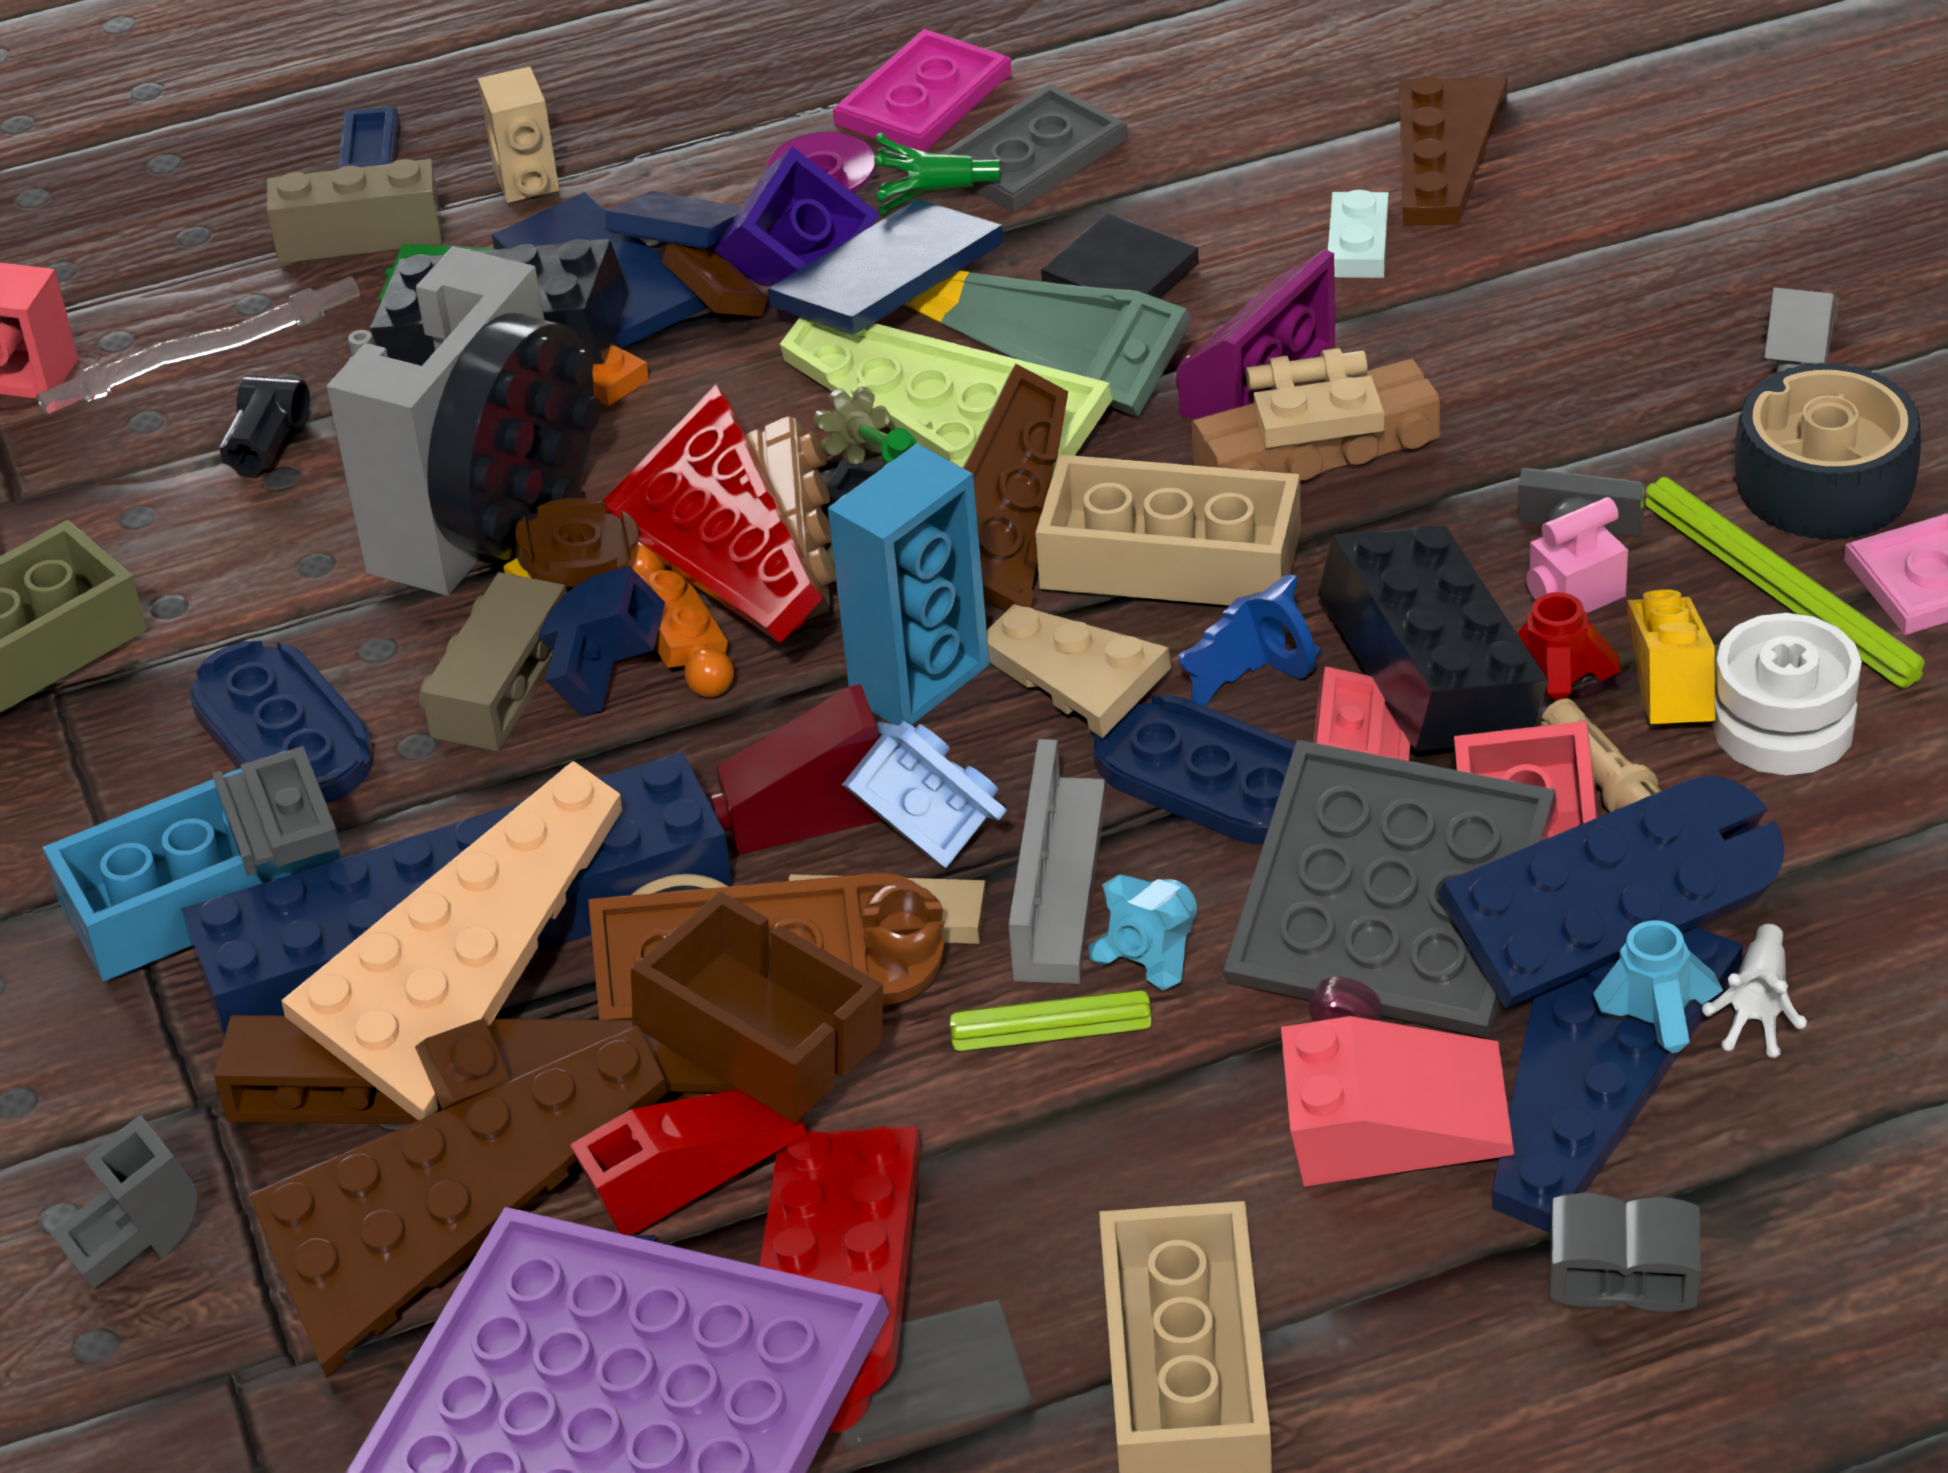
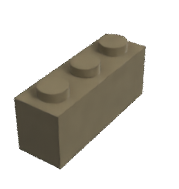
M402 159L384 165L367 167L345 166L333 171L308 174L293 172L281 177L267 178V213L279 264L401 249L403 243L422 245L442 244L441 208L431 159L417 161Z
M497 573L484 595L481 594L476 598L471 615L459 634H454L449 640L446 654L433 674H428L421 685L419 703L421 709L426 714L430 738L499 752L548 672L553 651L538 636L551 610L567 594L564 584Z

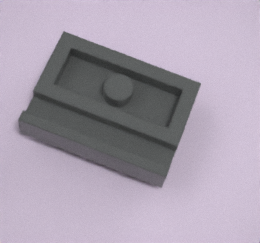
M304 746L241 764L242 772L223 777L222 771L212 773L218 798L247 876L257 873L255 868L257 865L274 861L276 867L340 848L335 825Z

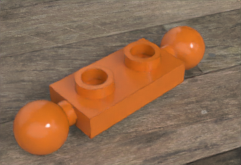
M638 542L636 562L631 568L665 601L654 646L667 668L685 666L684 675L686 683L697 695L710 698L723 694L731 686L734 678L733 664L726 655L728 640L692 584L678 573L665 570L666 566L647 547Z

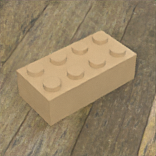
M1059 455L1036 530L1040 589L1231 605L1237 598L1260 591L1263 592L1286 574L1291 575L1301 532L1300 474Z
M1245 1201L1099 1211L1119 1473H1272L1271 1434Z

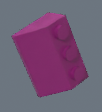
M1324 249L1278 276L1258 295L1251 297L1246 306L1225 325L1218 327L1213 336L1198 350L1183 359L1176 373L1179 414L1196 420L1254 403V392L1272 389L1266 388L1249 391L1246 381V367L1268 364V358L1287 356L1289 361L1320 357L1321 350L1332 349L1335 346V268L1333 252Z

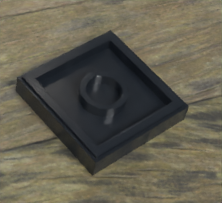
M1106 212L1041 269L1042 282L1133 290L1160 299L1199 264L1198 247Z

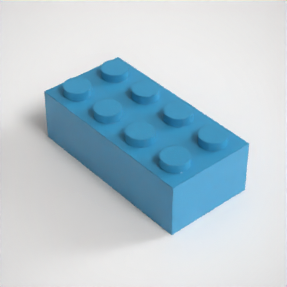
M915 444L895 460L886 464L873 476L828 507L848 686L861 684L871 712L898 726L902 721L910 725L914 724L989 666L973 474L919 444Z
M241 768L223 775V777L240 773L242 770ZM213 779L42 847L58 902L103 982L191 946L182 908L341 858L339 849H335L276 867L274 861L255 866L257 873L247 876L218 798Z

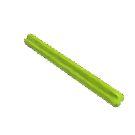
M1661 477L1655 484L1651 483L1647 487L1646 493L1648 495L1645 504L1650 510L1794 613L1813 616L1838 627L1855 643L1861 661L1899 688L1907 689L1914 682H1918L1924 674L1922 669L1925 664L1922 656L1670 478Z

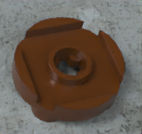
M567 498L550 501L537 507L538 517L526 524L524 516L516 527V557L520 566L531 574L532 579L564 584L566 587H575L593 576L626 566L632 567L637 559L638 528L635 521L624 511H622L621 519L606 513V503L598 500Z

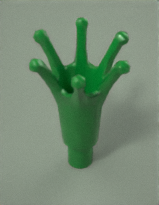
M878 133L875 137V141L884 146L879 148L878 155L874 158L876 165L905 170L909 174L905 178L881 184L879 187L880 191L875 196L877 201L884 202L890 196L898 193L902 194L879 206L878 212L880 215L886 216L889 214V210L899 204L927 193L973 187V182H1000V159L972 160L970 155L926 153L887 139L883 133ZM886 148H888V149H890V150H892V151H894V152H897V153H899V154L890 152V151H888Z

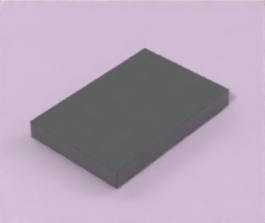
M1048 84L944 150L941 154L970 155L972 160L1000 159V182H973V187L968 189L1015 213L1128 139L1127 123Z

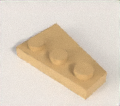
M1015 604L987 630L988 654L991 664L1027 688L1039 686L1051 694L1054 706L1066 714L1073 711L1078 712L1087 718L1088 728L1102 738L1171 669L1168 647Z

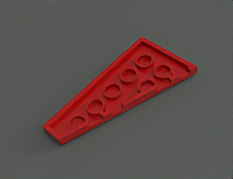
M717 385L687 413L602 501L606 503V513L621 519L622 511H624L633 518L638 528V542L647 547L665 566L779 643L792 631L798 629L806 621L809 613L823 599L822 593L731 402Z

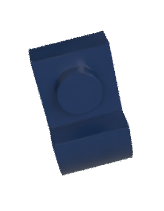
M631 566L593 576L578 584L554 606L540 630L538 637L553 651L545 681L581 716L602 711L613 662L654 651L665 601Z

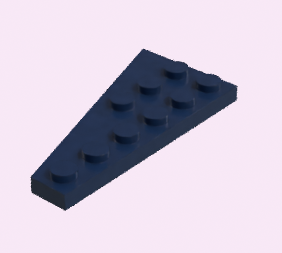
M1698 927L1681 932L1688 950L1715 973L1722 990H1724L1729 983L1728 977L1732 973L1735 974L1742 964L1743 944ZM1618 960L1533 997L1509 1110L1515 1155L1499 1157L1492 1190V1209L1549 1233L1553 1198L1583 1193L1588 1190L1682 1052L1681 1050L1677 1053H1671L1658 1044L1653 1023L1645 1022L1631 1015L1613 1016L1600 1013L1593 993ZM1720 992L1707 1002L1712 1003L1713 1001L1718 999L1722 992ZM1696 999L1689 1000L1684 1008L1689 1040L1705 1018L1702 1012L1703 1005Z

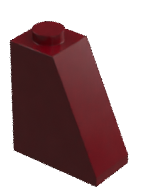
M861 684L845 688L716 766L720 793L710 795V803L723 830L730 831L737 855L884 821L842 786L844 781L878 740L877 725Z

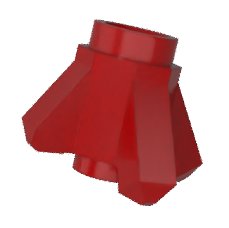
M1552 592L1544 594L1534 601L1532 611L1528 613V621L1517 634L1548 679L1547 694L1556 701L1565 699L1571 694V684L1587 673H1593L1600 682L1620 673V656L1589 623L1587 612L1583 610V605L1577 597L1568 593Z

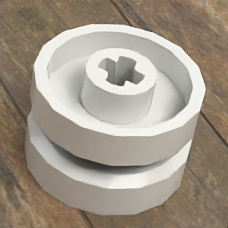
M1792 613L1757 616L1735 626L1721 641L1716 659L1715 685L1717 690L1715 694V721H1712V727L1718 745L1735 761L1757 771L1773 774L1794 775L1811 773L1837 762L1851 747L1855 731L1856 698L1862 663L1855 643L1838 627L1813 616Z

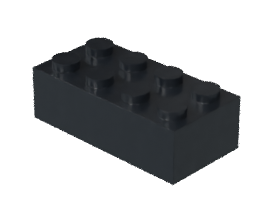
M575 239L566 243L541 246L522 244L510 249L489 251L470 249L471 251L535 266L544 320L571 328L580 337L586 350L592 353L593 364L605 362L629 296V291L610 239L592 241ZM419 254L407 259H399L370 327L376 345L386 348L388 358L422 366L435 352L433 337L424 333L416 286L444 255L427 256Z
M1421 526L1413 529L1388 531L1366 530L1361 533L1333 535L1318 596L1367 675L1371 676L1385 699V704L1414 751L1455 748L1454 736L1535 726L1548 679L1446 526Z

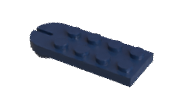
M1701 776L1681 782L1444 881L1437 894L1502 1004L1507 1008L1619 960L1620 950L1627 941L1628 933L1633 927L1642 922L1652 920L1664 921L1674 925L1680 932H1683L1756 900L1766 891L1778 874L1783 862L1784 844L1775 820L1755 828L1767 811V807L1752 791L1726 778Z

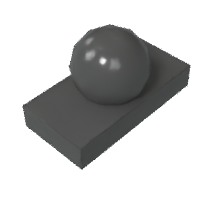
M1522 468L1518 483L1519 522L1543 525L1609 497L1617 506L1618 519L1604 525V527L1613 534L1640 537L1644 521V483Z

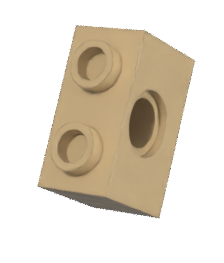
M531 66L478 78L492 165L506 202H514L560 191L546 103Z

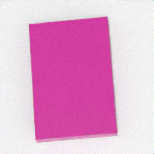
M923 29L833 108L834 124L875 138L878 133H883L887 139L925 152L1012 74L1011 58Z

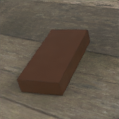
M675 243L667 244L661 262L715 313L762 317L768 300L765 294L730 262L715 252L714 247L704 249Z

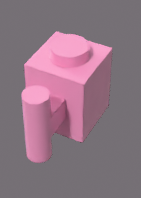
M1603 498L1542 525L1543 537L1530 542V569L1526 575L1529 591L1535 600L1547 593H1568L1577 597L1583 605V610L1589 613L1626 597L1628 549L1604 527V525L1618 519V509L1611 498Z

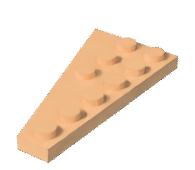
M572 761L281 1000L285 1017L418 1121L435 1114L439 1109L438 1099L415 1046L427 1037L482 1018L485 1019L487 1026H490L537 950V938L549 918L556 919L566 903L565 892L580 869L588 867L622 812L620 793Z

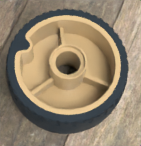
M1812 363L1804 366L1798 365L1794 368L1790 367L1784 371H1778L1774 375L1771 374L1767 379H1763L1758 385H1755L1752 391L1750 390L1748 397L1745 398L1737 425L1735 475L1738 493L1742 501L1745 502V506L1750 508L1754 515L1756 514L1766 524L1772 525L1786 533L1796 534V536L1800 537L1805 536L1811 539L1836 540L1840 538L1848 539L1849 537L1855 538L1859 537V535H1867L1873 531L1876 532L1880 528L1888 526L1890 522L1895 521L1896 517H1900L1902 511H1905L1917 480L1921 455L1920 416L1915 402L1910 399V395L1905 393L1902 387H1898L1897 383L1888 380L1887 377H1882L1879 373L1871 372L1865 368L1847 366V364Z

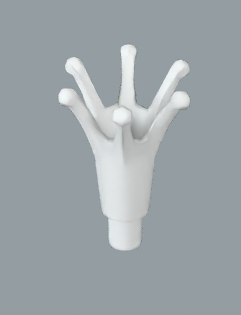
M1764 924L1757 929L1755 941L1750 943L1738 974L1732 973L1728 977L1730 987L1712 1003L1707 1002L1702 1006V1012L1705 1016L1713 1015L1731 1002L1735 1008L1732 1026L1726 1038L1721 1042V1047L1724 1051H1732L1734 1049L1741 1029L1748 1019H1758L1763 1022L1766 1053L1769 1057L1775 1059L1780 1055L1781 1051L1777 1045L1775 1031L1777 1015L1783 1010L1796 1029L1802 1030L1807 1025V1020L1804 1016L1798 1015L1787 993L1786 956L1782 947L1783 932L1776 925Z

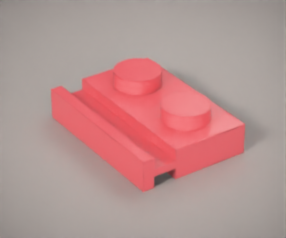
M1325 666L1319 683L1313 743L1409 761L1410 743L1385 704V699L1371 676Z

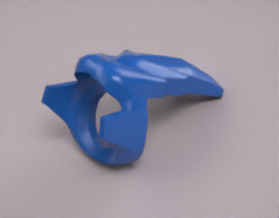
M1286 574L1263 592L1260 591L1237 598L1224 611L1223 618L1205 630L1202 639L1195 646L1181 652L1178 662L1181 669L1187 672L1192 681L1193 702L1206 706L1215 691L1226 681L1234 682L1246 670L1255 671L1267 663L1279 671L1298 679L1305 678L1314 671L1317 664L1316 660L1322 651L1319 646L1314 644L1307 623L1295 603L1294 594L1298 581L1296 575ZM1282 624L1286 626L1296 642L1297 647L1290 651L1285 648L1286 640Z

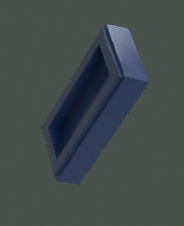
M397 107L344 111L338 169L345 166L367 167L384 165L396 161L400 128Z

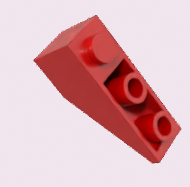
M737 1089L631 1109L570 1144V1147L595 1195L619 1234L634 1235L803 1137L807 1132L800 1120L793 1123Z

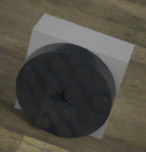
M452 246L416 286L424 333L433 337L435 352L422 366L388 358L386 348L365 343L327 385L366 573L446 596L451 594L483 554L505 560L517 558L516 527L524 516L527 524L530 520L538 517V506L559 499L579 498L580 488L578 481L587 456L591 432L597 426L601 414L600 401L594 397L593 355L590 351L586 350L580 337L571 328L544 320L535 266Z

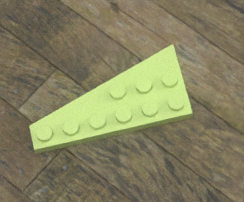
M799 317L780 343L784 361L832 392L837 389H843L852 399L858 387H866L872 390L875 395L872 408L885 406L890 414V422L886 425L891 430L895 428L906 429L919 445L963 468L1015 363L1069 391L1057 460L1059 455H1076L1113 400L1109 382L876 323L852 335ZM1057 460L1053 464L1051 480L1054 474Z

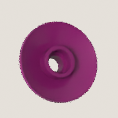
M817 132L793 138L774 150L766 165L767 170L793 146L852 193L860 190L871 180L876 168V163L874 162L875 155L868 144L854 136L837 132Z

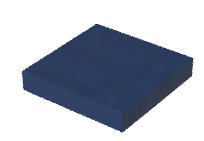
M650 191L606 210L605 230H609L610 233L707 249L719 243L742 206Z

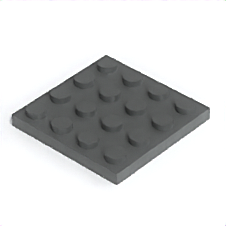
M1297 739L1223 972L1226 982L1489 1038L1500 999L1437 893L1444 881L1545 840L1557 803L1555 789Z

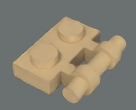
M1340 348L1321 350L1320 357L1289 361L1287 356L1268 358V364L1246 367V381L1249 391L1266 388L1272 389L1254 392V413L1265 447L1271 448L1384 431V410L1372 376L1348 377L1367 374V360L1364 350L1342 353ZM1324 380L1322 383L1294 386V384Z

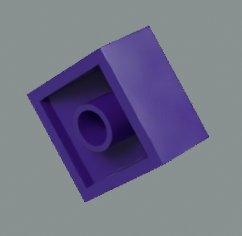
M791 146L763 173L714 251L757 284L771 287L873 226L880 213Z

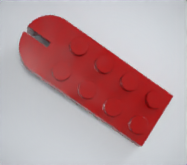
M917 1126L875 1127L863 1130L831 1132L809 1131L803 1137L778 1150L776 1154L759 1266L882 1295L889 1311L879 1334L830 1425L831 1432L841 1434L853 1428L864 1417L871 1400V1394L888 1380L896 1365L921 1152Z

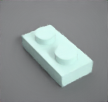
M1366 190L1332 192L1328 251L1334 253L1335 277L1384 278L1388 192H1369Z

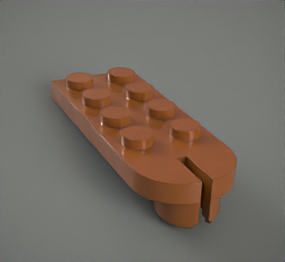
M872 873L588 899L599 1020L632 1021L631 968L719 891L769 918V976L767 979L770 981L771 932L779 925L883 984V1005L902 1003L922 993L933 982L942 963L945 920L942 921L943 907L940 900L928 889L921 887L908 878L895 874Z

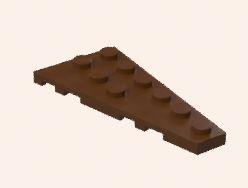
M638 1025L249 1194L326 1378L346 1362L344 1354L369 1333L373 1332L378 1336L398 1318L395 1312L423 1288H435L476 1254L504 1207L518 1210L543 1188L550 1192L569 1176L567 1168L577 1160L570 1144L631 1109L654 1105L668 1093L665 1078Z

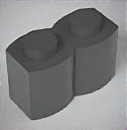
M1583 1192L1553 1198L1550 1227V1299L1566 1305L1590 1308L1625 1303L1639 1309L1658 1312L1682 1311L1697 1307L1701 1279L1699 1206L1665 1196L1624 1202L1610 1196Z

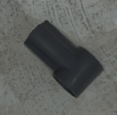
M246 375L242 379L238 390L237 416L219 447L223 464L233 468L239 476L258 478L263 469L269 468L288 431H301L307 422L310 410V392L307 383L300 379Z

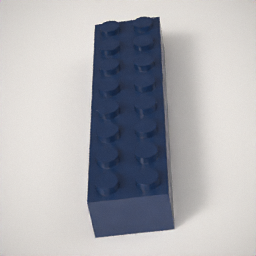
M683 751L598 778L620 793L622 812L588 867L580 869L565 892L566 903L556 919L549 918L537 938L538 948L535 953L591 935L588 899L632 895L636 890L650 882L676 874L706 876L718 880L727 886H733L725 832ZM522 802L182 908L195 961L223 1037L225 1038L231 1015L285 1016L281 1000Z

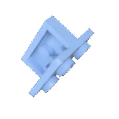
M879 721L877 723L878 740L844 781L842 786L938 866L947 868L985 818L999 821L1007 811L993 798L999 789L973 767L967 766L964 770L956 763L947 760L944 756L950 750L949 746L923 725L919 724L917 728H914L905 721H902L899 726Z

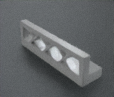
M1038 739L1009 919L1013 981L1080 984L1106 802L1105 779L1060 777L1057 740Z

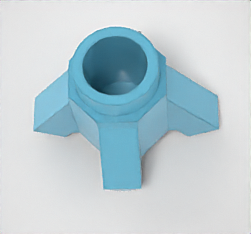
M1121 874L1102 884L1106 904L1111 912L1109 929L1107 933L1088 945L1091 961L1103 966L1119 956H1123L1142 963L1147 968L1146 980L1163 992L1180 983L1186 935L1191 932L1192 922L1197 914V903L1190 889L1183 883L1173 879H1157L1149 882Z
M1652 920L1642 922L1630 930L1627 941L1620 950V959L1593 995L1601 1014L1613 1016L1631 1015L1645 1022L1653 1023L1658 1044L1671 1053H1677L1690 1043L1684 1008L1689 1000L1696 999L1703 1005L1723 990L1715 973L1688 950L1683 935L1677 927L1668 922Z

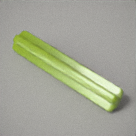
M1132 990L955 1011L950 1015L949 1023L954 1049L958 1052L1142 1031L1150 1028L1152 1018L1150 1001L1146 991Z

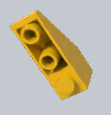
M1652 590L1645 592L1643 599L1627 600V612L1642 703L1650 724L1715 721V646L1691 598L1681 597V593L1674 590Z

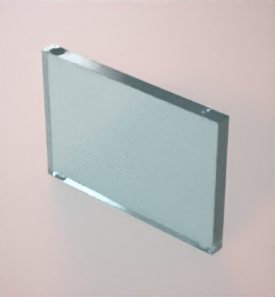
M994 1300L901 1323L895 1368L888 1380L871 1394V1400L864 1417L853 1428L841 1433L845 1449H859L867 1444L1012 1409L1018 1410L1032 1405L1031 1395L1000 1301Z

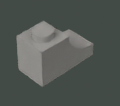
M1773 288L1765 359L1778 361L1777 372L1784 371L1790 367L1794 368L1798 365L1804 366L1812 363L1828 364L1833 329L1837 320L1839 299L1832 293Z

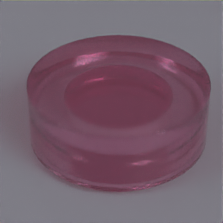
M1330 977L1322 980L1317 985L1310 1003L1309 1012L1314 1021L1348 1016L1378 1021L1382 1010V1003L1378 995L1365 984L1350 978Z

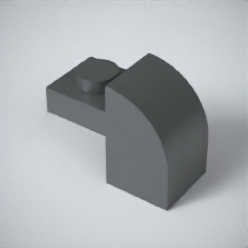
M141 1115L83 1159L106 1189L50 1232L57 1244L93 1289L150 1245L163 1259L184 1237L195 1215L197 1192L193 1181Z

